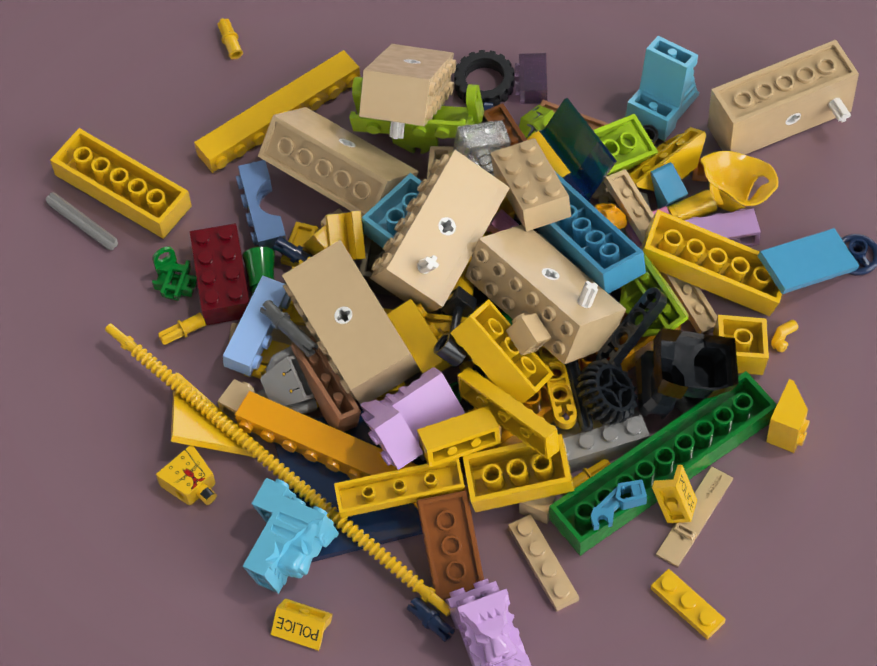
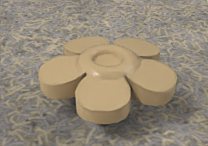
M603 183L591 190L592 198L598 199L600 204H607L608 201L615 202L610 191Z

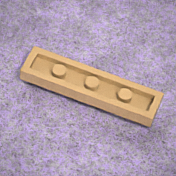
M531 514L509 524L508 529L556 612L579 601L577 592Z

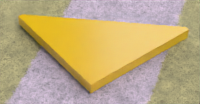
M175 372L177 378H182V382H187V386L192 387V391L196 390L197 395L201 394L202 399H207V403H212L180 373ZM173 390L171 442L252 457V454L247 453V449L243 450L242 445H237V440L232 441V436L227 437V432H221V428H217L216 424H212L211 419L207 420L206 415H201V411H196V407H191V402L187 403L186 398L182 399L181 394L178 395L176 390Z

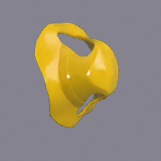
M717 151L701 158V164L709 181V190L713 194L717 206L723 210L735 212L747 206L761 204L778 188V176L774 168L769 163L733 151ZM764 176L769 182L760 186L752 198L748 200L753 184L758 177Z

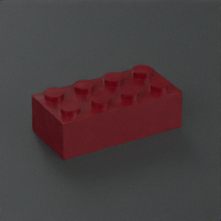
M236 223L189 231L201 309L206 325L240 320L250 299Z

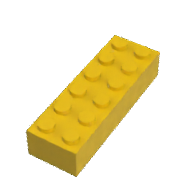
M80 128L50 159L55 176L163 239L192 207L188 190Z
M656 211L648 226L641 250L658 271L770 317L780 303L782 293L757 255L760 251L663 211Z

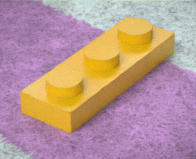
M667 569L651 585V590L707 640L725 623L726 619L670 569Z

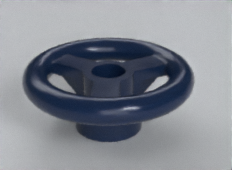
M849 234L841 238L845 244L850 242L848 246L849 251L855 260L863 266V268H858L856 271L848 274L864 275L877 267V244L871 238L861 234ZM868 246L873 252L872 262L866 258Z

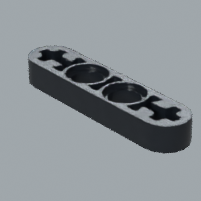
M657 288L648 289L599 350L596 361L610 357L609 363L614 361L616 366L621 364L665 308L667 296ZM643 314L642 322L635 325L636 318ZM628 334L627 341L620 345L621 337Z

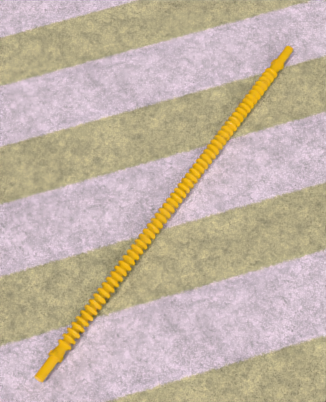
M111 323L106 326L105 331L121 344L120 347L122 349L130 351L131 356L136 357V361H141V365H146V369H151L153 374L156 373L157 378L161 377L162 382L166 381V386H171V390H176L178 395L181 394L182 399L186 398L187 403L191 402V407H196V411H201L203 416L206 415L207 420L211 419V423L216 424L217 428H221V432H227V437L232 436V441L237 440V445H242L243 450L247 449V453L252 454V458H257V462H263V467L268 466V471H273L274 476L278 475V479L284 480V482L289 484V489L294 488V493H299L300 498L305 497V502L310 501L311 507L317 506L327 512L326 516L334 524H337V529L342 528V533L347 532L348 538L353 537V542L358 541V546H363V551H369V556L374 555V560H380V565L385 564V569H391V574L396 573L397 579L402 578V583L407 582V587H412V592H418L422 596L423 601H429L444 615H450L448 604L435 594L436 590L423 584V579L418 580V575L413 576V571H407V566H401V561L396 562V557H391V552H385L386 549L384 547L380 548V543H374V538L369 539V534L364 535V530H358V525L353 526L352 520L347 521L348 517L341 518L340 513L337 512V507L332 508V503H326V498L321 499V494H316L315 489L310 490V485L305 486V481H300L299 476L295 477V472H289L290 469L288 467L284 468V463L279 464V459H274L273 454L268 455V450L263 451L264 447L262 445L258 446L257 441L253 442V437L248 438V433H243L241 428L238 429V425L233 424L232 420H228L226 415L222 416L223 413L221 411L217 412V407L212 408V403H207V399H202L201 394L197 395L196 390L192 391V387L187 386V382H182V378H177L175 373L172 374L171 369L167 370L166 365L162 366V362L157 361V357H152V353H147V349H142L143 347L140 344L137 345L131 336H126Z

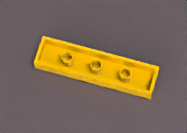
M468 367L457 375L460 397L477 409L489 406L496 422L546 459H549L559 451L558 430L554 425L546 422L543 417L536 415L533 410L528 409L520 401L512 398L509 393L502 391L499 386H495L476 370Z
M459 458L429 467L427 463L334 483L341 518L414 503L420 499L466 491Z

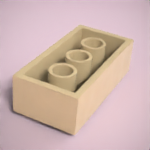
M535 138L490 153L493 173L498 180L510 187L506 197L526 232L571 217L569 195Z

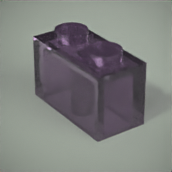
M546 53L519 54V63H515V77L519 76L520 81H515V95H520V104H539L542 100L547 101Z

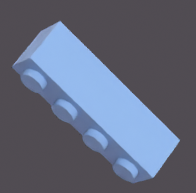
M262 275L223 354L224 367L247 376H251L254 369L258 370L262 362L261 354L264 349L267 350L272 341L271 333L275 329L272 322L260 312V308L263 307L266 310L263 303L267 300H272L281 311L288 309L291 298L283 288L284 283Z

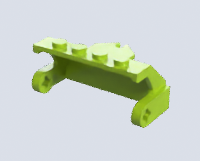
M355 77L352 85V95L356 111H351L349 117L353 131L369 132L371 134H390L391 121L359 117L363 77ZM468 84L466 92L467 107L441 106V109L437 111L436 115H433L432 120H429L425 126L405 123L403 139H393L392 137L393 143L411 153H415V147L420 148V153L424 154L430 151V146L439 145L438 138L468 139L474 135L476 130H481L484 115L479 85Z

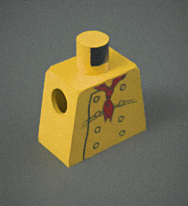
M188 446L156 473L159 485L187 505H192L199 498L206 505H209L217 497V494L211 489L216 483L214 475L194 446Z

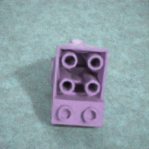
M435 367L424 372L420 379L413 381L409 386L398 388L396 394L388 393L381 401L375 399L360 404L364 411L361 416L371 429L368 432L370 438L375 445L379 444L383 449L380 454L388 466L392 464L398 470L423 454L419 446L417 429L465 414L443 373Z
M487 578L474 583L475 589L465 592L463 587L449 593L451 598L446 599L445 602L450 608V615L455 629L460 631L472 666H531L520 639L519 630L512 623L515 618L514 614H510L508 611L510 601L507 589L499 590L496 581L489 583Z

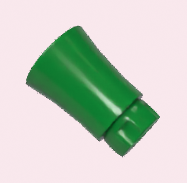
M254 247L242 254L251 297L262 275L275 280V251L271 248Z

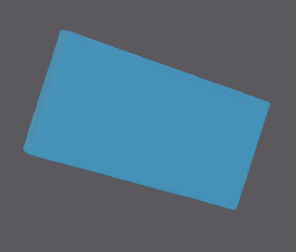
M835 228L762 250L757 255L782 294L856 271L859 267V264Z

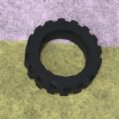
M479 50L478 53L471 52L469 56H464L460 60L461 63L456 65V72L454 73L455 90L458 97L464 99V103H466L468 87L466 77L474 70L480 68L493 69L503 77V81L496 88L487 91L480 90L483 107L484 102H491L494 107L500 105L502 101L506 102L509 95H512L515 85L514 68L511 67V62L506 60L504 55H498L495 51L491 50L490 52Z

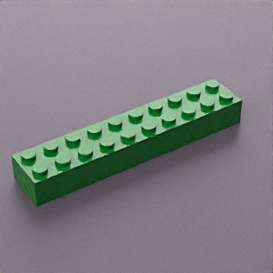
M747 371L738 376L739 384L733 390L704 399L574 489L575 491L567 493L549 506V520L580 556L657 503V498L652 489L654 481L673 480L677 465H683L690 480L770 424V419L777 404ZM643 480L647 494V503L626 510L618 508L614 512L612 527H608L607 521L601 519L598 521L599 530H593L591 522L593 508L599 505L618 486V483ZM625 493L624 495L621 494V498H622V499H625L626 497L629 498V497H631V494H630V493Z

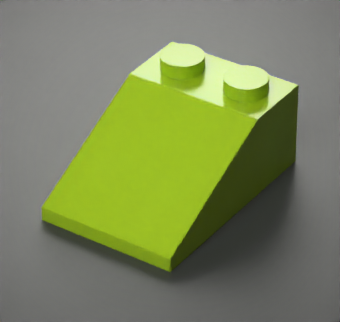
M634 113L593 130L600 141L582 165V169L593 187L604 183L603 181L606 176L624 169L628 171L656 155L658 150Z

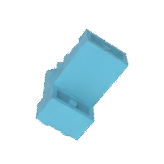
M657 36L646 48L640 88L628 101L625 117L635 113L642 126H654L658 131V138L665 141L675 129L677 120L699 96L700 92L696 88L693 76V68L698 62V54Z
M266 478L251 504L267 524L247 557L243 568L258 585L279 594L283 585L286 584L288 576L302 578L303 575L308 574L312 559L318 556L322 546L326 548L339 533L333 526L334 522L326 516L327 512L317 506H314L313 509L305 506L306 503L296 498V494L289 490V485L280 479L273 481Z

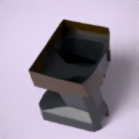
M661 328L653 339V351H646L636 361L639 412L644 417H647L649 414L661 415V419H664L674 409L676 401L682 399L683 396H686L691 401L693 398L707 399L733 390L739 384L735 338Z

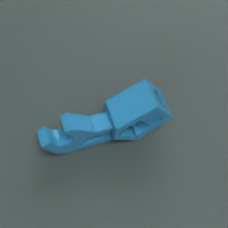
M643 480L618 483V486L599 505L593 508L591 513L593 530H599L598 521L601 519L607 521L608 527H612L614 512L618 508L626 510L645 505L647 503V494ZM630 493L631 497L622 499L621 494Z

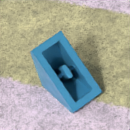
M671 162L650 172L658 209L679 202L688 194Z

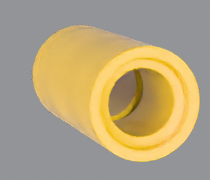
M707 189L669 205L667 209L672 216L682 220H689L692 217L701 218L717 211V203L711 191Z

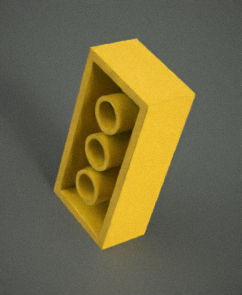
M488 299L450 333L456 343L463 347L471 356L473 363L483 370L491 383L499 386L502 391L509 393L512 398L523 404L536 394L554 374L535 352L525 355L519 353L506 332L511 324Z
M558 434L559 451L549 459H546L524 442L462 456L470 500L475 512L575 491L562 434Z

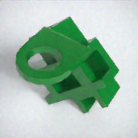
M169 246L156 251L152 257L158 274L157 281L152 280L154 289L160 290L161 296L179 301L181 295L192 297L197 284V277L189 275L191 270L190 261L186 260L185 265L177 263L175 252ZM169 252L165 258L158 259L161 254Z

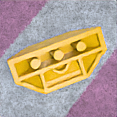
M692 127L686 129L684 133L678 134L656 148L658 150L656 155L628 170L627 172L636 187L654 191L650 172L670 162L674 165L681 179L686 178L698 166L706 138L705 131Z

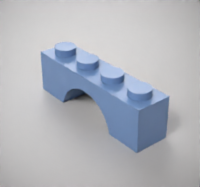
M261 160L238 166L240 175L236 176L238 188L243 189L245 193L241 195L243 207H248L250 212L246 213L248 226H253L255 231L251 232L253 245L272 249L279 236L286 240L281 216L268 214L260 208L262 199L272 192L266 161Z

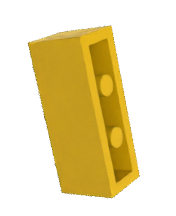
M410 299L387 314L422 373L427 372L433 367L442 372L451 366L433 351L440 333L433 322L428 324L425 317L428 314L421 303L416 305Z
M489 406L417 429L419 446L429 467L501 444L499 425Z

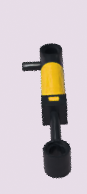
M471 258L447 301L441 308L447 315L452 316L450 331L439 338L433 349L436 355L453 367L458 366L468 353L456 343L450 332L461 323L462 317H468L476 310L477 299L473 297L475 285L465 277Z

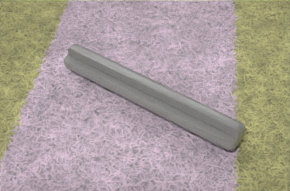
M51 192L46 197L49 206L108 250H114L117 247V238L54 192Z

